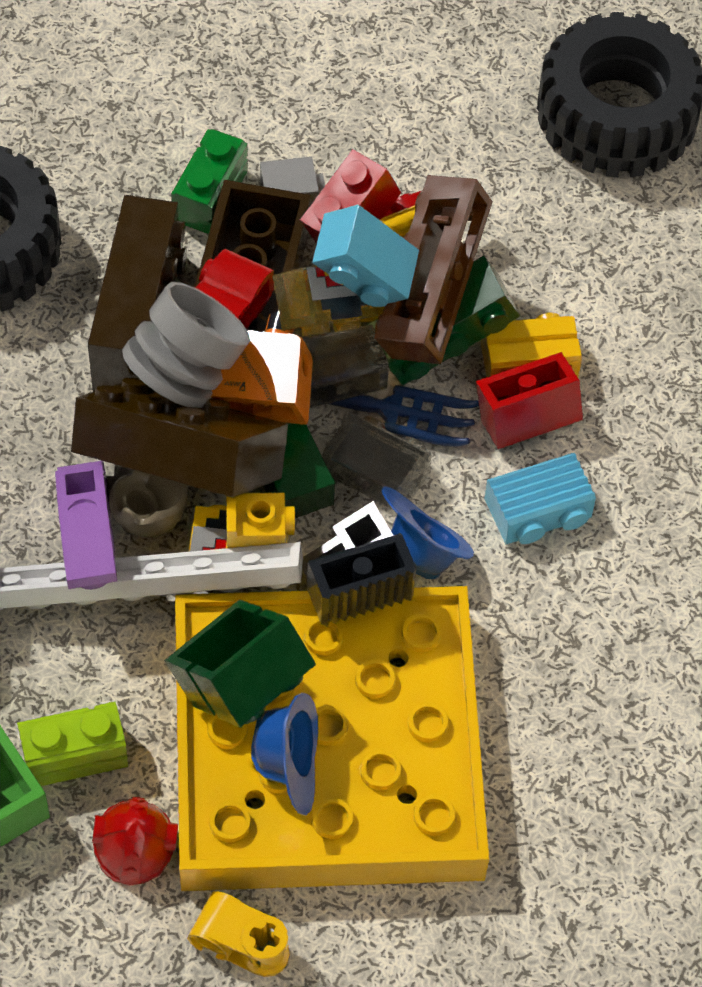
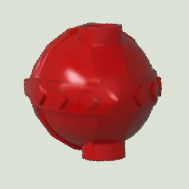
M133 797L128 801H122L111 806L102 816L95 815L92 843L94 856L101 871L113 881L126 885L144 884L160 876L170 863L175 851L178 824L171 823L166 813L154 804L148 803L142 797Z

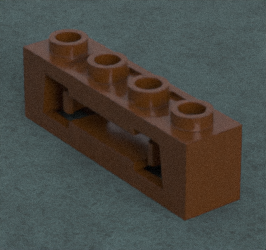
M427 175L423 190L416 198L415 215L409 232L404 236L405 240L419 249L409 298L388 303L384 307L383 313L378 316L375 324L374 339L392 359L433 364L442 363L493 203L477 179ZM471 221L465 243L463 244L461 240L466 223ZM439 312L442 315L433 338L431 334Z

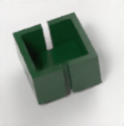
M240 599L164 660L193 707L210 715H217L219 719L239 728L261 717L269 703L281 693L288 692L297 687L302 682L303 675L316 665L287 616L268 609L262 610L261 607Z

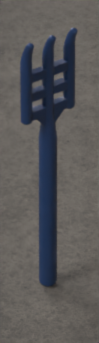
M311 382L310 401L361 412L378 413L385 421L382 425V432L385 434L445 447L470 444L469 438L439 434L437 429L438 425L450 428H463L475 425L474 419L444 415L442 410L444 406L455 409L479 407L478 400L460 399L401 385L393 387V395L384 399H378L367 394ZM403 398L413 399L412 407L402 406ZM423 402L434 404L432 412L422 410ZM398 416L408 418L407 426L396 424ZM418 421L429 423L427 431L416 429Z

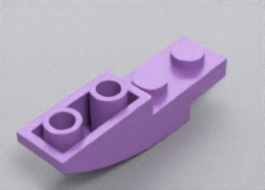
M104 461L57 467L58 471H55L57 503L68 589L81 587L92 590L103 587L107 583L117 582L114 537L110 520Z

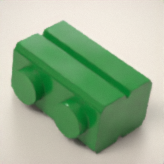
M207 129L200 142V147L194 152L171 193V201L178 202L179 221H185L187 227L209 234L223 181L230 180L242 183L248 172V159H246L248 156V143L243 139L223 132Z

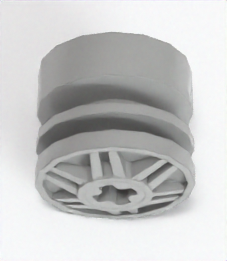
M170 282L149 310L152 322L143 321L135 330L136 336L129 339L122 349L123 359L146 385L160 395L186 407L202 408L212 396V390H215L223 380L220 369H230L251 341L249 332L231 311L211 296L189 285Z

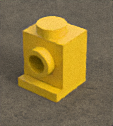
M244 493L234 498L226 496L227 548L285 543L286 535H295V507L285 506V493Z

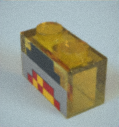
M317 266L304 267L272 275L282 331L301 329L302 336L307 337L329 333V325H333L334 333L360 329L361 319L378 316L377 307L362 302L357 294L343 284L331 280L329 274Z

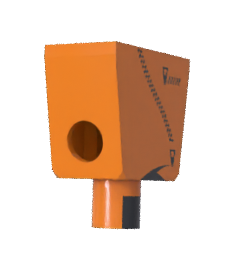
M274 312L269 315L265 332L248 331L251 341L230 369H221L223 380L215 390H212V399L227 401L230 403V408L279 422L307 425L309 420L313 360L312 354L303 338L293 334L296 320L288 314Z

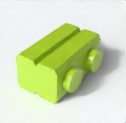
M116 701L96 705L91 710L86 707L17 723L25 763L40 786L128 767L126 743Z

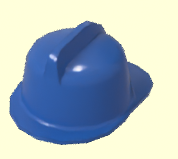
M390 487L382 488L385 500L397 513L391 532L393 535L399 533L403 535L415 563L417 575L425 579H436L457 558H473L474 551L462 536L448 526L429 517L398 491Z
M306 693L296 695L289 706L266 710L256 721L251 745V758L256 770L265 779L285 784L293 807L301 815H307L311 811L314 802L315 753L318 740L316 706L311 696Z

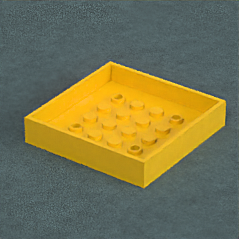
M467 586L415 587L411 601L404 599L402 604L395 602L392 607L385 605L383 610L376 608L374 613L367 610L365 616L358 613L356 618L349 616L346 621L339 619L337 624L330 622L328 627L321 625L308 591L175 594L176 650L239 599L257 605L262 610L268 609L287 616L316 665L303 675V680L297 687L288 692L281 693L266 706L265 711L289 706L296 695L306 693L314 701L318 715L314 802L311 811L307 815H301L293 807L286 785L265 779L255 768L251 758V745L257 720L244 724L239 728L219 719L217 715L213 716L193 707L176 680L179 871L181 891L485 881L489 863V849ZM394 658H401L406 664L396 667L389 661ZM408 793L413 795L416 800L410 804H405L398 799V796ZM252 798H258L264 802L263 806L258 809H252L246 803Z

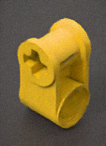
M219 891L211 893L187 937L189 943L196 949L202 951L203 947L217 953L216 959L229 961L263 977L275 976L282 972L287 966L290 957L287 945L288 933L282 921L244 904L227 893ZM268 940L273 941L275 947L267 945L263 951L257 950V945L264 947Z

